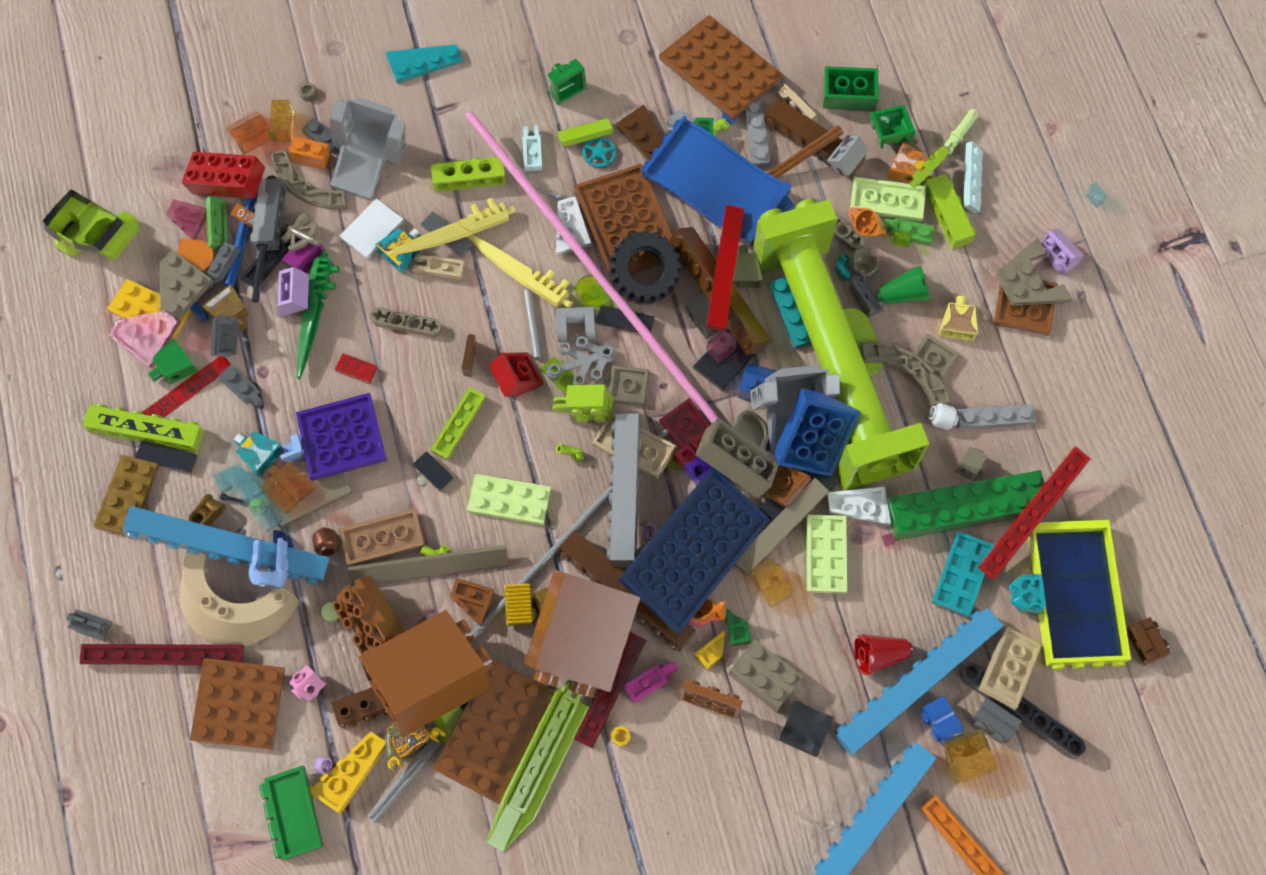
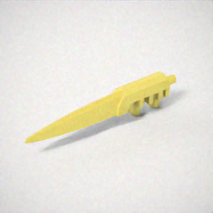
M493 197L489 198L487 202L490 208H485L484 211L480 212L478 205L473 204L470 206L473 215L469 214L464 219L413 239L387 252V254L398 255L414 252L470 236L509 221V215L515 213L514 206L506 208L503 202L497 205Z
M474 235L467 236L486 257L519 283L557 308H560L562 305L567 308L572 306V302L568 300L569 293L565 290L570 284L567 280L564 279L557 286L551 280L555 275L552 270H549L545 276H542L538 271L533 274L532 269L500 249Z

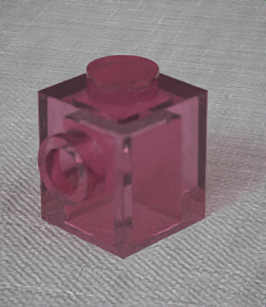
M726 330L721 331L707 342L706 350L719 363L735 350L736 339L730 332L727 333Z

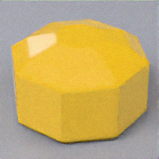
M624 726L614 728L611 733L613 744L618 747L627 746L631 740L629 729Z

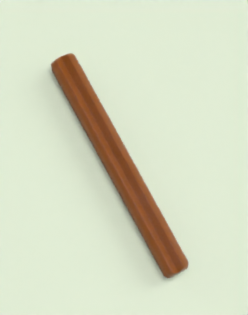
M837 125L767 173L775 178H779L843 135L842 128Z

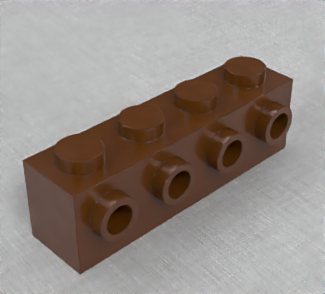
M372 687L331 702L338 726L345 728V730L356 727V723L361 721H373L377 715L383 713L388 715Z

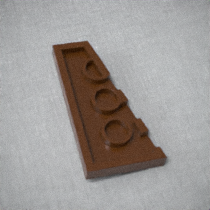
M644 104L616 123L619 131L648 162L651 160L652 153L656 147L660 148L663 144V139Z

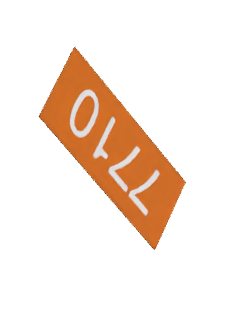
M236 203L230 214L253 228L252 220L255 218V214Z

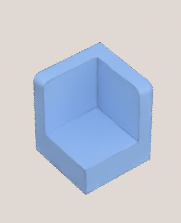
M298 434L290 436L291 443L283 445L284 454L280 455V457L287 464L305 458L301 436Z

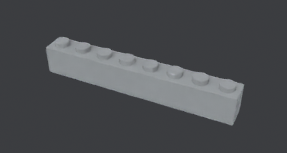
M615 414V421H612V432H615V439H611V449L614 450V456H611L610 465L613 468V474H610V486H613V493H609V504H612V511L608 513V520L611 523V529L608 530V541H611V548H607V560L611 561L612 567H629L637 557L641 422L639 414Z

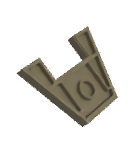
M1039 238L1035 239L996 273V277L1012 306L1070 303L1072 301L1064 284L1047 290L1032 264V260L1043 257L1046 254Z

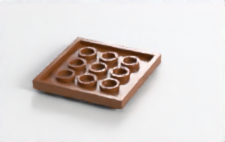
M204 658L190 740L273 750L285 668Z

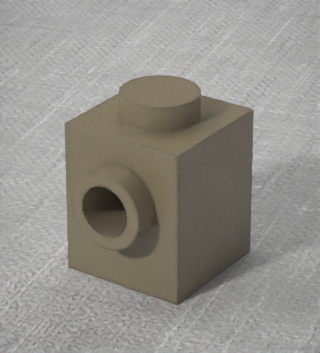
M970 447L956 472L973 481L977 473L982 474L987 466L984 463L987 456L980 449Z

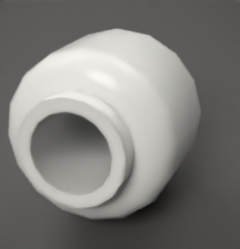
M944 403L933 406L928 417L934 427L943 430H950L953 426L957 425L959 420L956 408Z

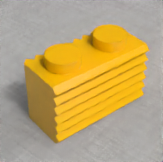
M530 584L505 585L506 625H531L532 620H535V608H531V600H534L533 588H530Z

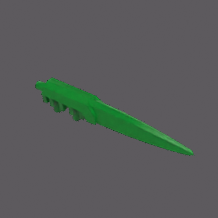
M326 251L321 252V257L314 258L308 284V309L303 311L299 335L297 379L301 378L312 349L321 311L324 308V303L321 299H327L326 291L336 289V284L331 282L329 275L340 272L339 266H334V263L328 258L329 253Z

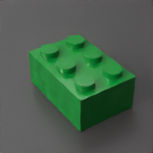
M825 66L822 108L876 110L879 99L878 68Z

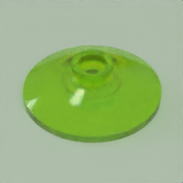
M593 275L582 277L576 284L575 293L578 300L588 307L597 308L604 306L611 299Z

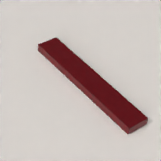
M629 631L611 691L599 689L574 738L575 741L593 749L623 686L647 642L646 639Z

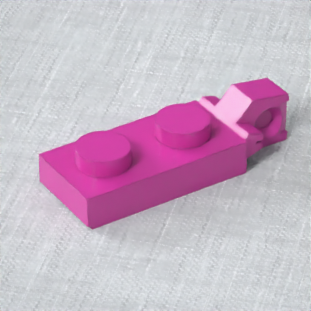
M674 661L665 667L662 663L657 664L623 687L635 704L667 684L672 679L670 675L678 670Z

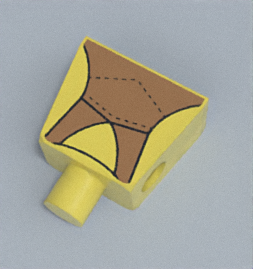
M957 296L955 303L948 304L939 331V337L967 341L975 340L978 334L976 309L974 306L966 305L967 298L965 296Z

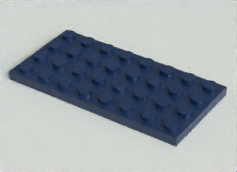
M712 467L619 577L618 581L633 595L640 597V601L674 633L679 634L770 519L723 474Z

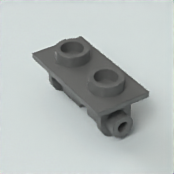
M77 609L74 613H69L67 616V620L70 622L68 625L69 629L104 641L113 623L112 621Z

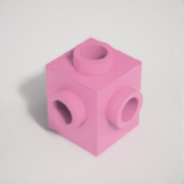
M307 665L297 672L289 682L294 687L292 692L299 699L304 697L308 702L315 698L326 685Z

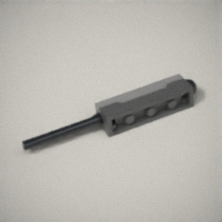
M274 175L261 179L257 191V202H255L254 206L255 218L252 220L253 233L250 235V240L257 251H259L252 294V302L258 303L260 299L266 251L279 250L287 188L282 179Z

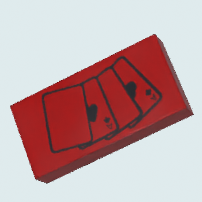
M342 353L335 367L336 372L368 384L371 383L378 369L377 365Z

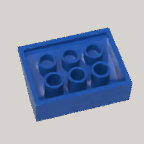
M802 388L774 451L778 465L832 476L861 411L821 392Z

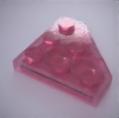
M159 311L127 319H118L108 335L145 366L152 368L155 364L151 359L152 356L170 341L181 321L169 311Z

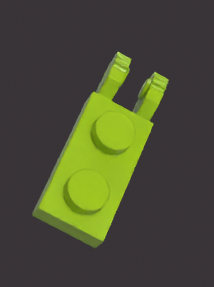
M944 146L940 147L922 165L924 167L923 170L919 168L912 175L914 179L909 183L912 188H916L946 158L949 154L947 148Z

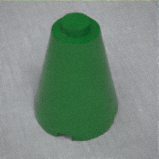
M921 265L915 266L879 286L880 290L877 291L879 301H883L884 304L927 302L930 300L928 286L925 282Z

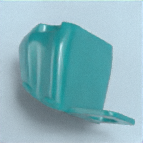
M1040 574L1019 576L1009 585L1010 602L1020 613H1030L1035 617L1044 610L1045 606L1046 609H1053L1057 606L1055 590L1044 589L1043 579ZM1045 593L1049 594L1052 598L1050 604H1046Z

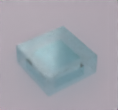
M1097 182L1090 185L1086 192L1087 197L1095 208L1102 205L1107 197Z

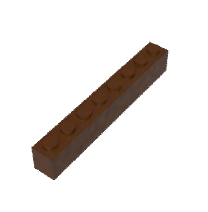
M694 227L678 228L669 242L675 245V251L679 253L681 260L710 301L716 259ZM732 285L726 326L746 355L760 353L772 340L735 286Z
M576 530L559 547L560 556L569 563L571 561L576 565L575 569L580 574L588 575L592 582L632 594L618 581L624 570L620 567H612L611 561L607 560V556ZM639 600L635 619L642 625H648L651 628V633L657 638L662 637L666 640V645L670 649L681 652L695 636L696 630L687 624L679 634L674 633Z

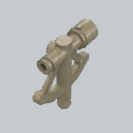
M304 213L296 219L293 226L289 225L287 227V232L280 238L284 243L291 239V245L288 247L290 252L303 248L308 243L315 246L321 245V241L314 237L317 233V222L306 226L311 220ZM310 229V232L308 234L303 232V230ZM295 239H302L300 242L295 243Z

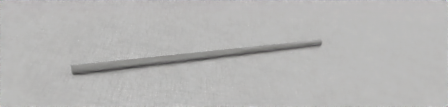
M665 429L658 435V437L664 440L669 436ZM610 486L517 584H528L560 551L559 547L574 530L578 532L609 499V493H613V486ZM505 597L485 617L483 625H477L473 629L472 633L475 639L505 608Z

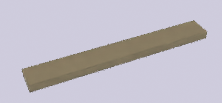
M506 545L350 566L348 571L351 586L353 587L356 585L354 581L370 575L377 584L509 565Z

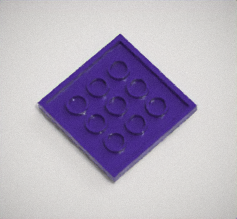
M370 393L296 412L311 481L387 461Z

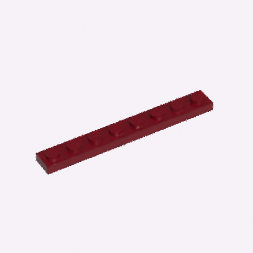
M81 644L79 664L203 665L204 658L243 663L244 645Z

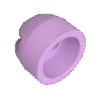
M652 524L646 525L642 530L643 537L648 541L653 538L651 537L650 529H653V537L658 532V529Z
M325 756L318 757L315 760V770L322 774L329 773L332 768V760Z

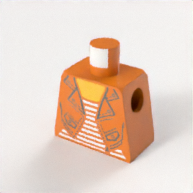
M902 142L887 178L909 184L914 179L912 175L919 168L923 170L924 167L922 165L926 162L927 156ZM933 171L930 173V175H929L926 179H930V178H931V176H932V174H933Z

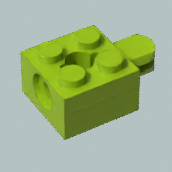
M605 384L567 385L566 397H554L553 399L554 405L552 410L555 413H570L577 422L586 423L591 420L606 422V420L613 419L614 398Z

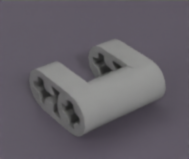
M594 306L556 308L558 342H567V324H585L587 340H595Z

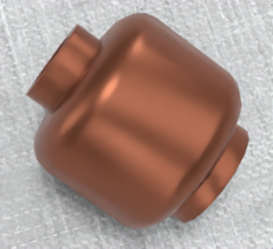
M323 527L313 534L312 542L317 555L331 557L338 551L339 541L335 530Z

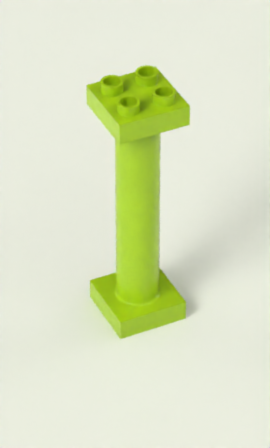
M809 198L798 203L795 209L782 213L781 209L776 208L763 213L757 222L753 253L757 254L761 272L782 267L821 368L828 369L830 375L839 374L840 394L834 397V399L861 411L849 438L851 444L845 446L836 470L843 491H847L916 470L929 446V441L921 423L895 431L890 429L821 255L829 252L837 216L830 199L817 202L815 198Z

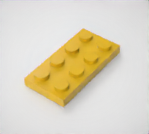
M126 279L107 308L110 313L169 341L176 337L192 312L189 309L175 323L160 311V294Z

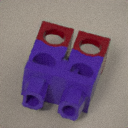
M704 432L677 451L673 456L676 464H679L695 485L712 468L711 465L695 455Z

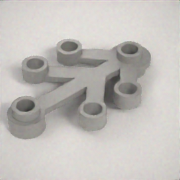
M580 336L576 340L577 348L587 349L594 353L587 355L570 348L567 342H562L559 345V353L576 358V360L562 365H549L546 376L549 380L556 381L560 379L561 373L581 367L579 373L574 377L573 384L584 385L585 376L591 363L598 361L597 367L591 371L590 377L593 381H599L602 378L605 364L614 360L615 350L610 345L599 347L589 343L587 338ZM579 341H583L585 344L581 345ZM566 347L568 350L564 351L561 348ZM607 351L609 354L605 355L603 352ZM551 369H556L557 372L554 373L551 371ZM598 373L600 376L595 377L593 374ZM576 379H581L582 382L578 383Z

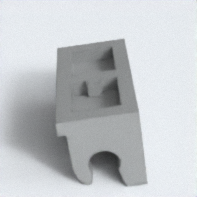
M847 135L828 158L827 162L830 163L837 174L842 171L845 176H849L869 150L860 136Z

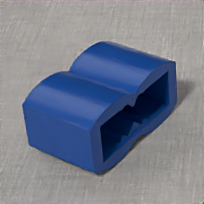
M944 696L921 708L922 713L920 716L922 721L926 725L929 724L932 729V738L936 743L939 742L941 746L965 733L961 722Z

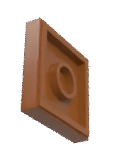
M779 465L772 486L762 495L787 508L812 480L810 476L797 469Z

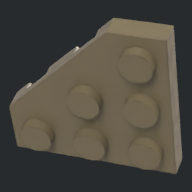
M171 250L159 263L160 311L177 323L211 286L213 280L174 250Z

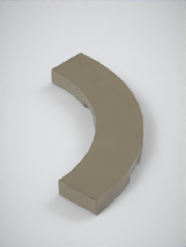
M288 149L270 151L272 165L278 178L282 179L287 190L295 197L320 208L347 209L345 190L319 189L312 186L295 171L290 161Z
M882 343L861 344L864 363L887 364L909 374L925 391L931 408L939 403L951 404L944 383L934 373L935 371L921 358L900 347L896 348Z

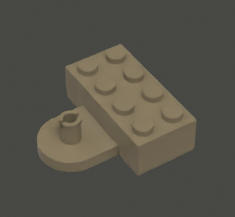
M752 411L741 412L734 419L732 427L720 418H717L705 430L695 454L757 498L772 486L779 466L776 458L765 451L769 439L768 426L762 417Z

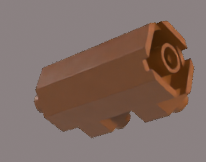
M371 575L354 581L356 585L350 587V585L344 587L333 603V608L344 627L356 629L353 642L361 655L405 632Z

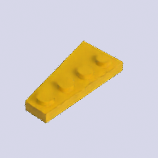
M372 732L367 734L351 749V752L344 759L342 758L336 763V766L329 773H325L314 787H310L312 795L341 814L386 749L385 740Z

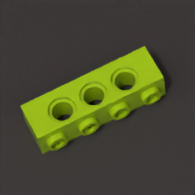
M497 156L485 159L474 158L466 161L456 160L448 163L438 162L431 164L434 192L506 184L504 164Z

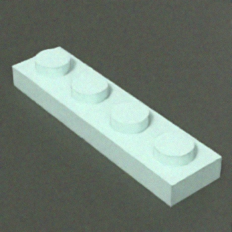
M971 141L966 143L963 207L975 214L980 212L983 148Z

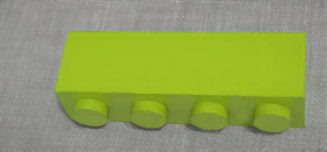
M947 174L927 179L924 185L926 186V196L951 249L971 244L976 231L968 220L967 211L963 210L960 196L956 195L952 180L948 178Z

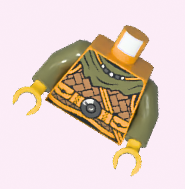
M435 721L426 724L405 737H402L395 724L387 728L385 735V748L389 760L388 767L392 772H394L393 767L397 763L402 768L401 759L430 739L439 742L437 735L440 733L445 737L446 733L439 729Z

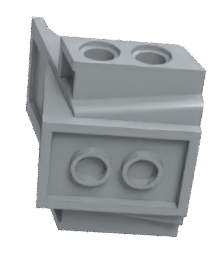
M359 97L356 100L347 98L345 102L335 100L329 118L332 143L341 145V149L330 183L331 188L345 190L346 193L371 201L385 162L389 161L400 165L406 149L405 122L397 120L398 115L392 113V108Z
M819 365L783 368L765 378L764 383L750 391L752 411L767 409L769 446L772 456H775L774 451L801 389L821 392L834 398L840 394L839 374L830 375L828 369H819Z

